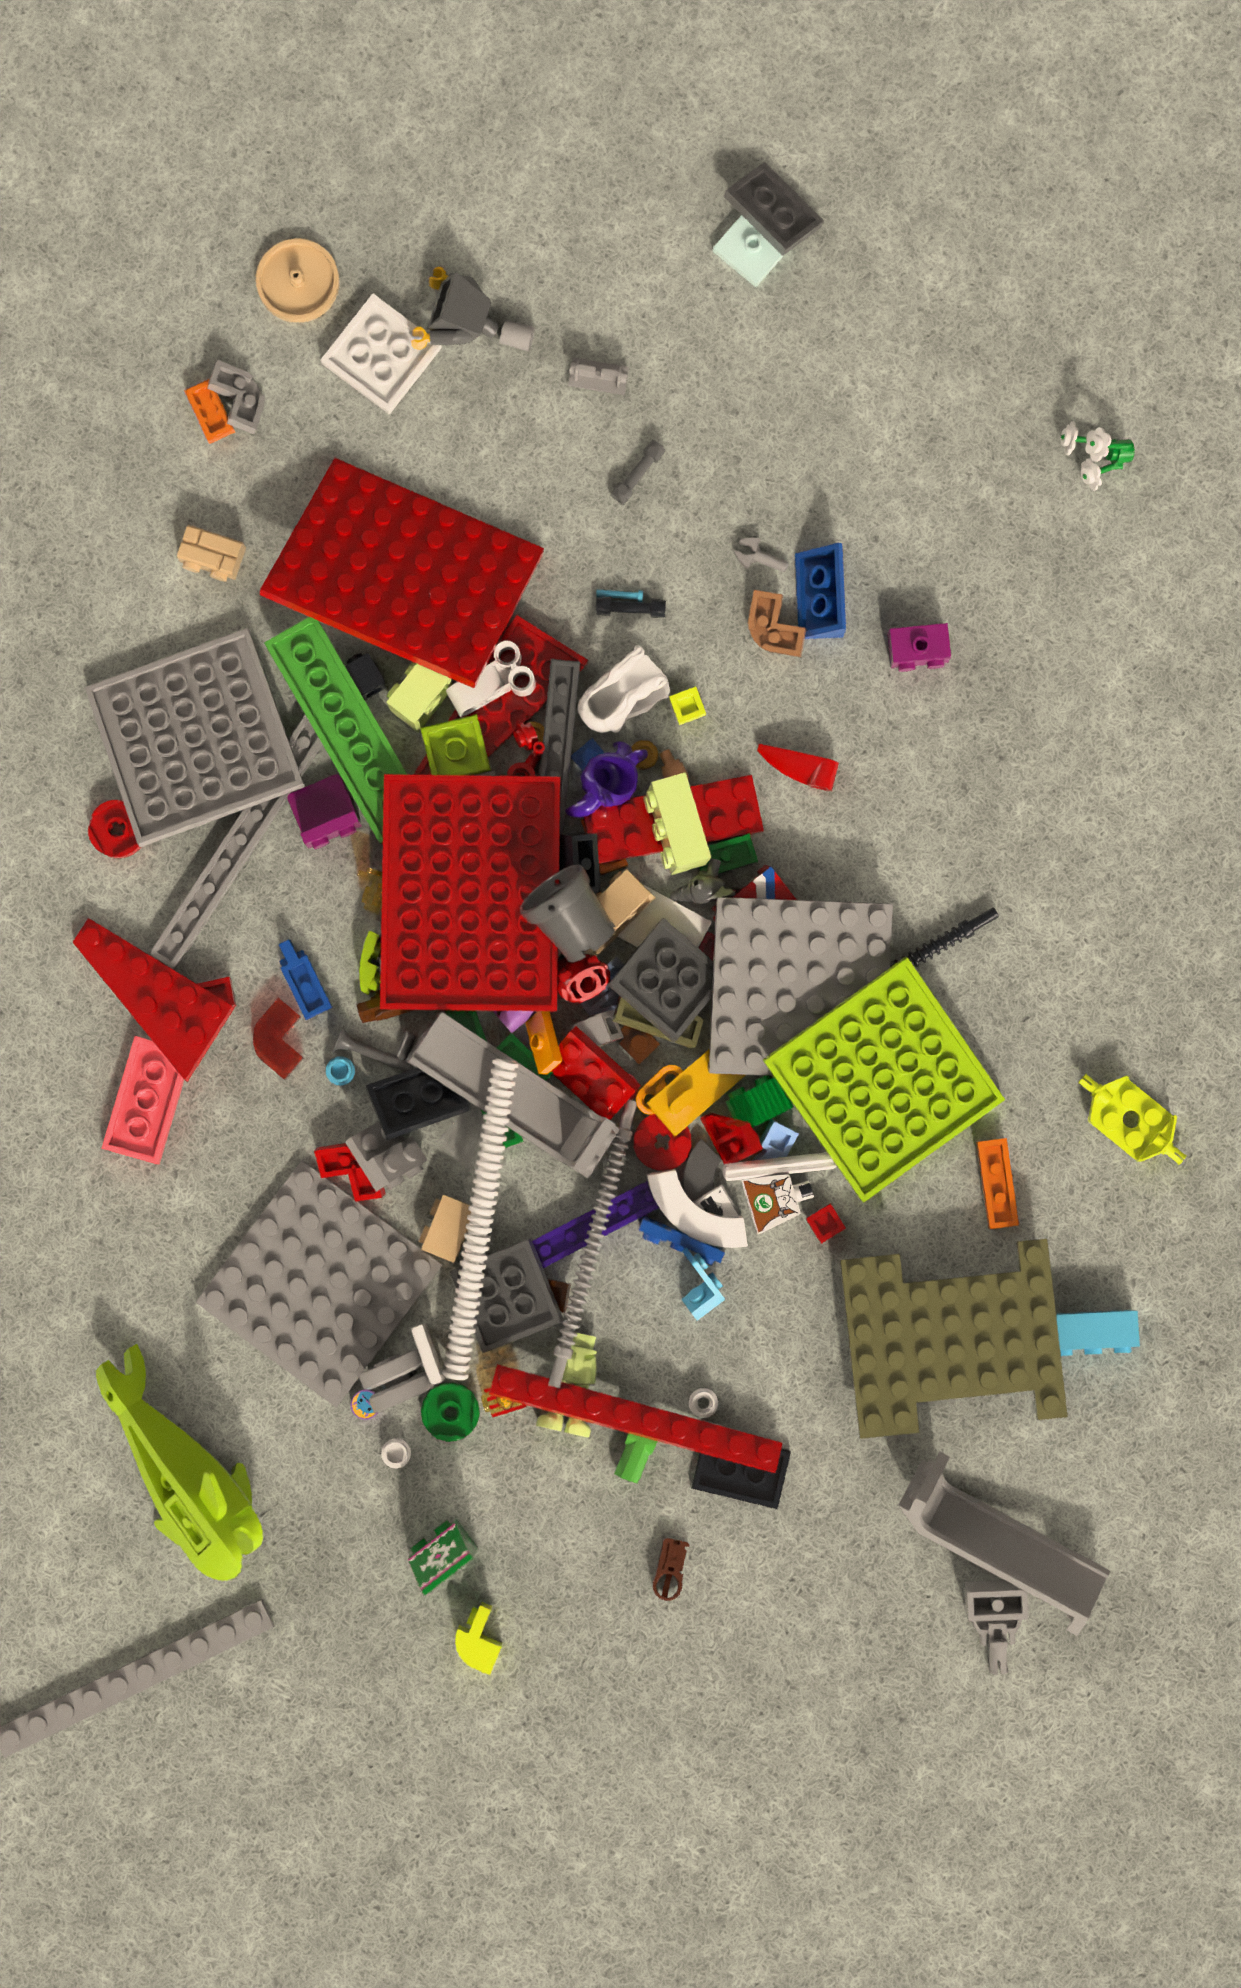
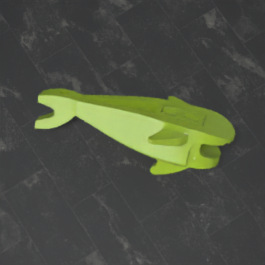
M135 1344L124 1353L125 1375L110 1360L102 1363L95 1372L101 1395L110 1409L119 1417L146 1488L162 1517L154 1521V1526L180 1546L193 1565L204 1575L220 1581L231 1580L241 1572L243 1566L241 1564L242 1555H248L259 1548L263 1540L261 1523L252 1508V1492L246 1468L239 1462L232 1467L230 1475L204 1447L142 1399L146 1382V1368L138 1344Z

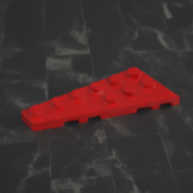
M88 918L73 940V944L177 1072L188 1082L235 1008Z

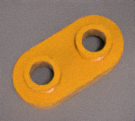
M676 1065L662 1067L637 1091L635 1095L636 1107L642 1113L655 1114L644 1102L645 1096L651 1094L654 1097L668 1085L665 1082L668 1074H673L676 1078L683 1070Z

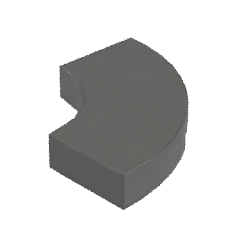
M702 1139L692 1150L684 1172L685 1193L692 1202L715 1188L713 1182L715 1170L722 1161Z

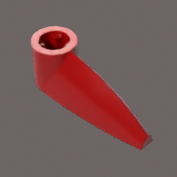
M758 745L757 751L782 774L812 788L824 791L833 790L839 762L774 746Z

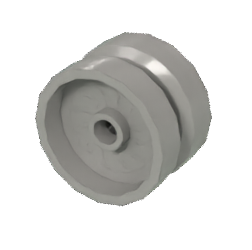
M418 1348L401 1356L397 1354L374 1364V1368L358 1375L364 1389L370 1390L380 1385L384 1387L383 1390L371 1395L369 1399L374 1414L434 1387V1385L430 1384L426 1372L412 1377L408 1374L423 1364Z

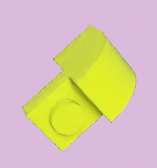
M481 1602L479 1609L472 1608L466 1624L471 1625V1628L458 1626L455 1645L464 1663L473 1669L490 1675L503 1643L481 1634L492 1609L491 1605Z

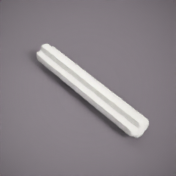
M823 1152L727 1163L723 1166V1175L727 1181L834 1169L837 1166L828 1153Z

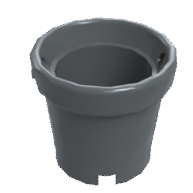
M572 865L564 868L548 878L529 894L520 907L521 915L530 924H536L569 962H576L585 958L586 956L582 951L589 949L596 951L614 934L615 930L613 927H616L590 887L589 876L582 865ZM559 879L561 883L557 884L555 883V880Z

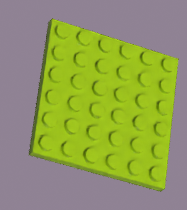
M907 957L898 961L762 1060L863 1203L1005 1101V1098Z

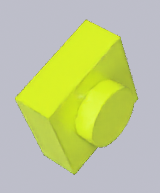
M696 687L669 696V701L679 725L706 715Z

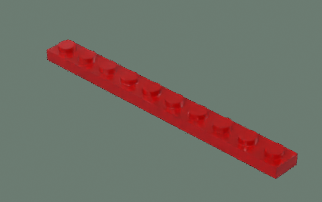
M499 1364L496 1365L488 1395L771 1473L776 1472L782 1442L561 1382L560 1388L548 1385L549 1378Z

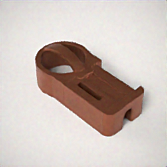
M671 1538L663 1540L656 1575L652 1582L654 1594L664 1601L676 1599L682 1591L684 1574L680 1573V1571H683L687 1550H685V1547H690L687 1542ZM666 1574L661 1596L658 1593L657 1582L662 1577L661 1575ZM673 1575L677 1579L678 1589L673 1596L668 1597Z

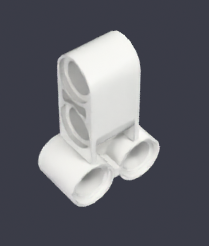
M503 641L495 647V661L486 665L475 688L456 682L446 690L460 717L474 712L511 690L514 694L523 697L530 695L534 691L536 681L533 672L525 666H520L522 657L515 643ZM506 650H512L516 653L514 660L509 663H504L500 660L501 653ZM519 675H526L530 678L529 684L524 688H518L514 685V681Z

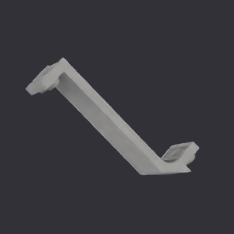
M437 1012L405 1061L419 1068L487 1113L485 1105H488L489 1101L486 1100V1097L490 1096L488 1087H491L492 1084L489 1082V1078H493L491 1069H494L495 1064H492V1060L496 1058L515 1060L443 1012ZM518 1063V1068H515L514 1071L517 1073V1077H513V1081L516 1083L511 1089L514 1091V1095L510 1096V1100L513 1102L509 1104L508 1108L511 1109V1113L507 1114V1118L510 1120L509 1123H506V1126L558 1161L589 1178L620 1129L606 1117L599 1116Z
M939 1451L935 1461L930 1459L928 1462L921 1460L898 1505L916 1531L1067 1613V1618L1071 1619L1067 1631L1078 1636L1091 1615L1110 1570L950 1485L943 1476V1470L950 1459L944 1453Z

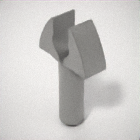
M753 537L739 540L740 545L751 548L752 553H754L744 555L735 550L734 554L737 560L746 569H749L750 564L759 562L782 572L787 570L788 561L761 551L759 547L760 538Z

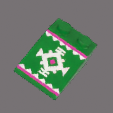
M448 1519L433 1530L436 1533L433 1538L428 1542L425 1538H422L410 1548L413 1553L408 1557V1561L424 1596L472 1560L478 1549L457 1519L452 1523Z

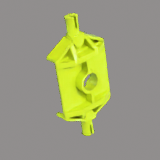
M1087 1073L1084 1074L1078 1083L1091 1092L1092 1101L1088 1116V1122L1137 1162L1145 1161L1159 1154L1168 1155L1178 1165L1183 1162L1187 1155L1173 1145L1177 1121L1176 1115H1172L1131 1082L1128 1076L1102 1085L1094 1081ZM1127 1111H1133L1138 1116V1124L1133 1128L1127 1127L1123 1122V1116Z

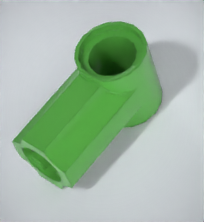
M628 1433L624 1442L626 1446L614 1474L637 1484L649 1455H652L658 1441Z

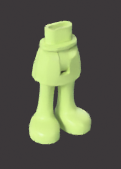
M577 1333V1337H573L575 1345H571L573 1354L571 1359H567L561 1382L571 1385L573 1383L575 1386L589 1389V1386L594 1385L596 1382V1355H593L597 1354V1351L593 1350L596 1337ZM548 1411L547 1414L540 1415L537 1418L536 1426L562 1431L564 1415ZM569 1417L564 1432L589 1438L591 1428L585 1421Z

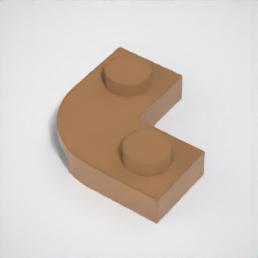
M754 590L748 628L756 644L772 653L802 657L806 628L778 624L783 595Z

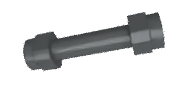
M652 440L643 450L644 456L623 483L618 482L610 494L611 497L621 505H624L633 495L631 490L652 463H658L666 451L664 447Z

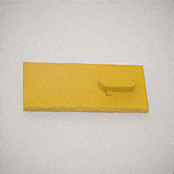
M708 1049L652 1097L647 1104L675 1137L746 1075L709 1073Z

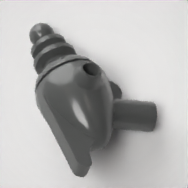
M710 859L707 871H700L698 876L689 881L688 885L685 884L677 888V891H673L670 894V898L673 901L689 902L692 900L694 903L705 904L716 901V897H733L735 892L731 889H726L725 882L718 878L721 861Z

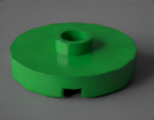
M455 1382L442 1383L431 1389L424 1398L421 1408L422 1423L436 1439L446 1442L460 1441L470 1435L478 1424L480 1416L479 1402L474 1393L465 1385ZM448 1406H453L456 1409L454 1417L446 1415L445 1410Z

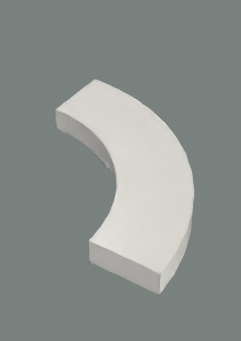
M675 1169L646 1174L650 1190L657 1205L668 1220L683 1233L713 1246L733 1248L748 1246L742 1216H719L698 1207L683 1191Z

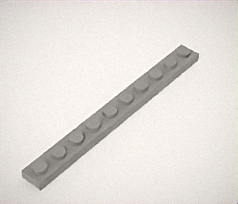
M306 715L289 739L301 777L323 745ZM290 793L243 809L149 953L150 955L172 969H177Z
M263 1599L1 1725L0 1750L3 1757L6 1758L273 1628L275 1625Z

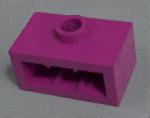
M948 623L889 629L887 637L891 668H898L899 672L913 671L919 665H927V669H938L944 667V663H948L951 659Z

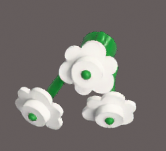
M1071 421L1070 425H1067L1061 434V445L1065 447L1066 455L1071 454L1076 442L1087 443L1085 451L1090 454V458L1081 463V477L1085 484H1089L1092 491L1097 490L1098 486L1101 485L1100 474L1111 470L1123 469V463L1131 462L1134 458L1135 448L1130 439H1111L1110 434L1105 433L1102 427H1098L1096 431H1089L1087 437L1078 436L1076 423ZM1102 456L1111 461V464L1100 468L1096 463H1093V461H1100Z

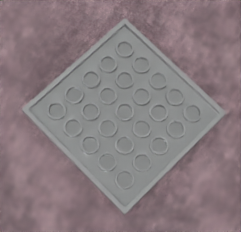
M248 628L85 687L137 844L140 847L305 787Z
M716 897L708 1072L711 1074L773 1076L762 1061L765 1057L890 968L893 904Z
M301 1160L195 1303L337 1408L359 1379L358 1375L365 1371L439 1271L442 1264L358 1201L355 1202L354 1198L327 1178H321L319 1172Z

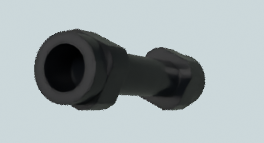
M597 597L596 615L611 616V612L651 614V618H665L666 600L651 599V602L611 601V597Z

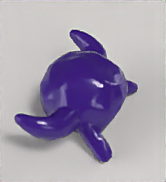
M616 741L613 743V748L616 749L615 753L606 752L589 759L580 777L582 789L586 794L576 804L566 808V814L571 817L580 818L594 813L601 805L605 807L617 806L630 800L632 794L637 790L638 771L636 765L647 758V750L640 749L633 752L631 746L626 742Z

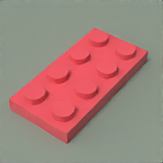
M137 1036L134 1037L101 1149L160 1165L184 1079L151 1040Z

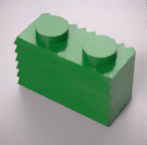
M765 1075L755 1080L756 1087L748 1091L743 1086L729 1093L730 1100L725 1102L732 1118L749 1122L752 1128L794 1107L777 1080L770 1075Z

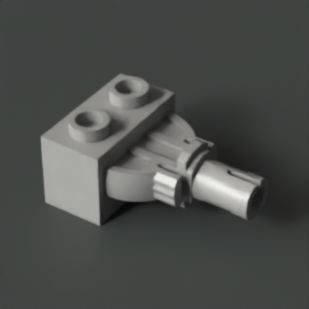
M1006 1580L964 1581L965 1612L968 1621L972 1622L974 1628L979 1633V1642L982 1646H986V1633L988 1634L989 1673L998 1675L997 1661L999 1660L1000 1673L1006 1674L1008 1673L1007 1633L1010 1645H1014L1015 1633L1019 1629L1022 1619H1029L1028 1592Z

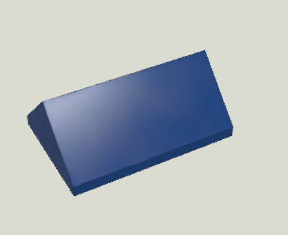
M842 543L796 553L798 627L806 628L805 639L843 638L846 631Z

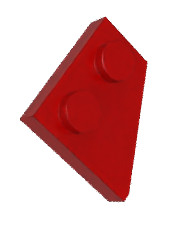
M709 1113L700 1118L724 1165L739 1162L763 1149L758 1134L753 1130L749 1122L715 1113Z

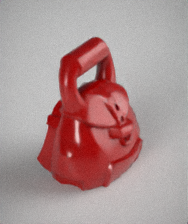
M585 953L583 954L586 957L576 962H569L566 957L558 961L557 990L560 996L571 1003H583L594 998L605 990L610 982L611 977L608 964L598 960L595 955Z

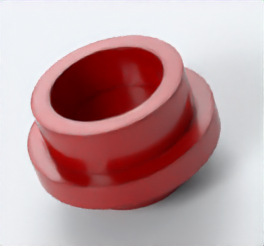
M530 722L516 724V731L513 732L517 745L520 748L524 747L526 751L532 750L534 743L538 742L534 727Z

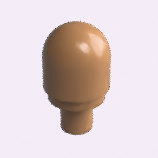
M670 749L659 754L664 763V766L661 767L664 778L686 772L688 779V773L683 763L679 759H674Z

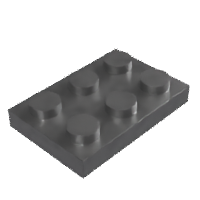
M763 162L729 187L723 196L782 256L820 229L824 222L766 162Z

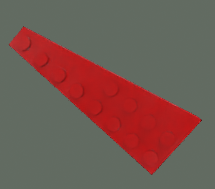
M518 615L515 616L499 643L511 641L518 646L522 657L520 666H525L533 672L536 681L534 691L530 695L523 697L514 694L511 690L474 712L463 716L467 717L477 714L488 758L513 735V732L516 731V724L520 722L525 724L547 704L551 659L580 662L579 673L589 662L585 657ZM506 650L501 653L500 660L504 663H509L514 660L516 653L512 650ZM493 651V653H492V655H491V657H490V659H489L487 665L490 664V663H492L493 661H495L494 651ZM519 675L515 679L514 685L518 688H524L529 684L530 678L526 675ZM455 709L448 721L463 717H460ZM427 754L413 775H432Z

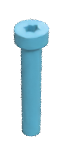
M597 590L596 597L635 599L638 602H643V591Z

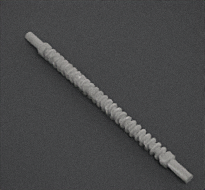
M628 1100L625 1103L618 1127L620 1130L615 1136V1141L611 1142L613 1150H609L611 1157L607 1158L609 1165L604 1167L607 1173L602 1174L605 1180L600 1182L602 1190H598L600 1198L595 1199L598 1202V1205L593 1207L596 1213L591 1215V1218L594 1220L593 1223H589L591 1230L587 1231L589 1238L584 1240L587 1246L582 1248L585 1253L580 1256L582 1259V1263L578 1264L580 1271L575 1273L578 1279L573 1280L576 1286L571 1288V1291L574 1292L573 1296H569L571 1304L566 1306L569 1312L564 1313L567 1319L562 1321V1324L565 1325L564 1329H560L562 1337L557 1339L560 1344L555 1346L553 1353L556 1358L548 1384L553 1387L560 1388L567 1359H571L573 1354L571 1345H575L573 1337H577L575 1329L580 1328L577 1322L582 1320L579 1314L584 1312L582 1304H586L584 1296L589 1295L586 1289L591 1287L588 1281L593 1279L591 1271H595L593 1263L598 1262L595 1256L600 1254L597 1248L602 1246V1243L599 1241L600 1238H604L602 1231L606 1230L604 1223L609 1221L606 1215L611 1213L608 1207L613 1205V1202H611V1198L615 1197L613 1190L618 1188L615 1182L620 1181L617 1175L622 1173L619 1167L624 1165L622 1157H626L624 1150L629 1148L626 1143L632 1137L630 1128L637 1106L636 1101Z

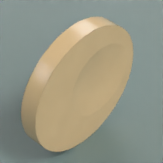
M289 239L274 245L262 257L257 268L256 287L261 301L273 315L285 321L301 323L320 317L333 305L339 291L340 279L334 259L325 248L310 240Z

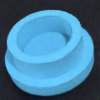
M335 1057L326 1066V1076L335 1085H346L355 1076V1066L346 1057Z

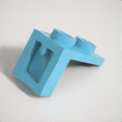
M686 1248L682 1252L704 1282L698 1287L693 1288L681 1300L698 1321L723 1302L725 1298L719 1291L723 1286L713 1272L709 1275L705 1273L704 1270L708 1268V1265L698 1253L693 1256Z

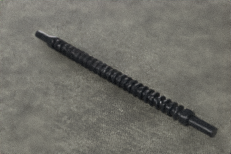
M993 907L970 921L963 920L958 923V928L952 927V931H945L942 937L937 935V940L930 939V944L923 943V948L916 947V952L914 953L909 951L907 958L913 966L919 967V962L926 963V958L933 959V954H941L940 950L947 951L948 946L954 947L956 941L961 943L962 938L968 939L974 936V931L999 918V915Z

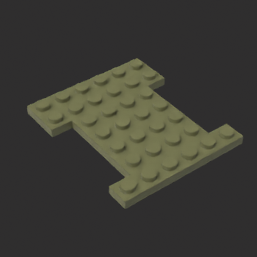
M1047 1238L1016 1241L1020 1271L903 1283L900 1254L840 1260L860 1439L920 1433L916 1403L1033 1391L1037 1420L1068 1417Z

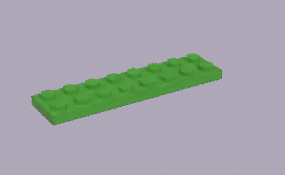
M308 617L264 642L381 845L383 844L384 774H408L318 620Z

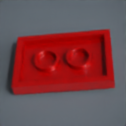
M577 1026L558 1045L562 1062L551 1072L599 1116L611 1120L641 1086Z

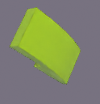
M369 931L366 937L359 969L360 988L367 995L370 994L371 990H377L381 976L379 974L380 968L371 963L372 959L378 960L381 954V936L372 931Z

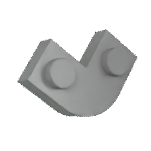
M217 359L207 389L234 399L227 424L254 434L264 407L265 395L261 394L259 387L252 380L253 375Z

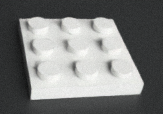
M372 294L320 361L321 364L386 413L390 414L442 347L441 345H431L430 342H427L425 348L420 350L414 349L411 345V340L422 339L420 336L414 337L412 335L413 329L417 326L375 294Z

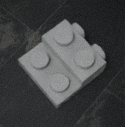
M379 1122L345 1141L376 1192L385 1186L389 1190L405 1181L403 1179L404 1175H407L409 1179L424 1170L422 1164L427 1161L413 1136L405 1139L401 1135L386 1140Z

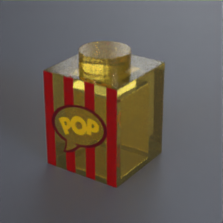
M491 1386L485 1387V1395L481 1396L485 1413L491 1412L492 1418L527 1407L524 1404L488 1395Z

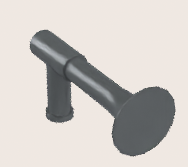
M343 1025L332 1053L338 1049H348L405 1072L413 1069V1066L405 1060L417 1036L405 1031L398 1052L395 1055L357 1041L346 1033Z

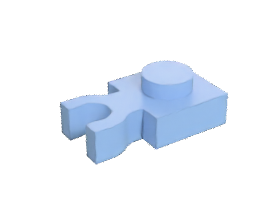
M771 1119L760 1138L763 1150L753 1160L787 1157L799 1133Z

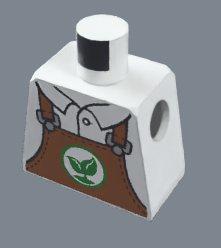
M789 1174L741 1180L756 1234L763 1233L801 1214L798 1202L814 1197L809 1180L792 1185Z

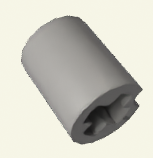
M506 319L500 335V344L529 352L535 334V327Z

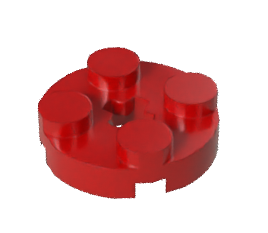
M109 800L94 810L91 815L90 826L88 825V836L92 845L99 852L110 858H126L140 850L141 847L137 844L123 801ZM114 822L125 825L123 835H111L110 831L114 829Z
M652 1114L642 1120L634 1134V1151L636 1156L646 1167L657 1171L677 1168L686 1160L691 1149V1134L688 1127L684 1128L674 1137L656 1114ZM661 1134L663 1137L669 1135L671 1140L668 1141L669 1148L667 1150H664L663 1147L658 1149L655 1147L654 1144L657 1142L656 1135Z

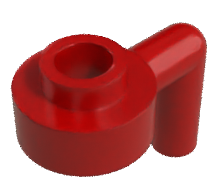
M540 741L535 742L532 752L526 761L510 766L506 776H536L534 768L541 759L545 745Z

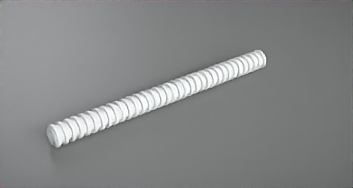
M498 1058L492 1060V1064H495L494 1069H491L493 1078H489V1082L492 1084L491 1087H488L490 1096L486 1097V1100L489 1101L488 1105H485L487 1114L483 1116L486 1122L482 1124L484 1133H481L480 1137L483 1140L479 1142L481 1151L477 1153L480 1159L476 1160L478 1169H475L474 1172L477 1174V1178L473 1179L475 1187L471 1190L474 1196L470 1197V1201L473 1203L472 1206H469L471 1215H467V1219L470 1221L469 1224H466L468 1233L464 1234V1238L467 1239L466 1242H463L465 1251L461 1252V1256L464 1258L460 1261L462 1269L458 1271L461 1277L457 1279L459 1288L455 1290L458 1293V1296L454 1297L456 1306L452 1308L455 1314L451 1316L453 1324H450L449 1327L452 1333L448 1334L450 1342L447 1343V1348H449V1351L445 1352L447 1360L444 1361V1366H446V1370L442 1371V1375L454 1380L468 1379L466 1370L470 1369V1365L467 1363L471 1360L469 1352L473 1350V1347L470 1345L471 1342H474L472 1333L476 1332V1328L473 1326L477 1324L475 1315H478L479 1310L476 1307L480 1305L478 1297L482 1294L479 1288L483 1287L481 1278L485 1276L482 1270L486 1269L484 1260H487L488 1257L485 1255V1251L489 1250V1246H487V1242H490L488 1233L492 1232V1228L489 1227L490 1223H493L491 1214H495V1210L492 1208L493 1205H496L494 1196L498 1195V1192L495 1191L496 1187H499L497 1178L501 1176L498 1170L502 1168L500 1159L504 1158L501 1152L505 1150L503 1141L507 1139L504 1136V1133L508 1132L506 1123H509L510 1120L507 1118V1114L511 1113V1109L508 1108L509 1104L513 1102L510 1100V1096L514 1095V1091L511 1089L516 1083L513 1081V1077H517V1073L514 1071L515 1068H518V1063L511 1060Z

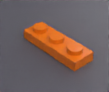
M1007 1138L976 1142L988 1229L1019 1226Z

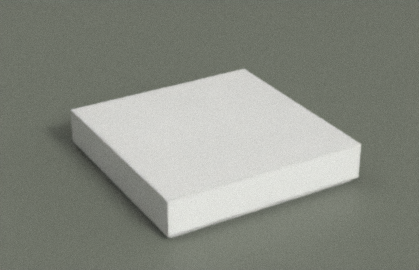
M427 1324L417 1325L411 1331L429 1382L434 1385L442 1382L445 1376L442 1375L443 1369Z

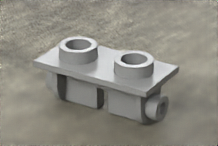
M573 358L570 364L568 386L625 395L629 367Z

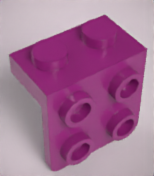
M337 774L294 791L287 797L300 828L302 840L308 849L312 847L313 849L322 848L330 843L329 840L338 836L341 838L350 836L357 832L356 828L362 826L343 780Z

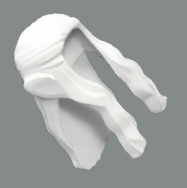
M635 645L634 651L627 654L621 662L617 663L609 672L600 677L597 683L590 686L578 702L579 715L591 730L600 733L609 731L617 733L626 720L649 711L658 701L669 697L670 687L666 675L650 660L648 655H644L645 651L641 646Z

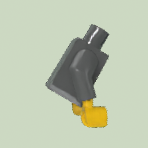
M434 268L433 276L429 277V285L431 288L439 290L427 327L431 332L427 333L422 327L414 328L412 335L414 337L420 336L422 339L411 340L412 347L420 350L425 348L427 342H430L431 345H462L470 343L481 334L492 338L498 330L499 323L487 317L491 301L482 292L475 279L456 272L446 275L444 268Z

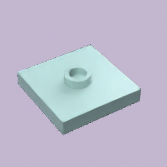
M742 215L713 247V252L755 287L758 286L783 257Z

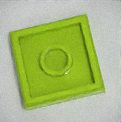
M477 714L420 728L432 775H477L491 771Z

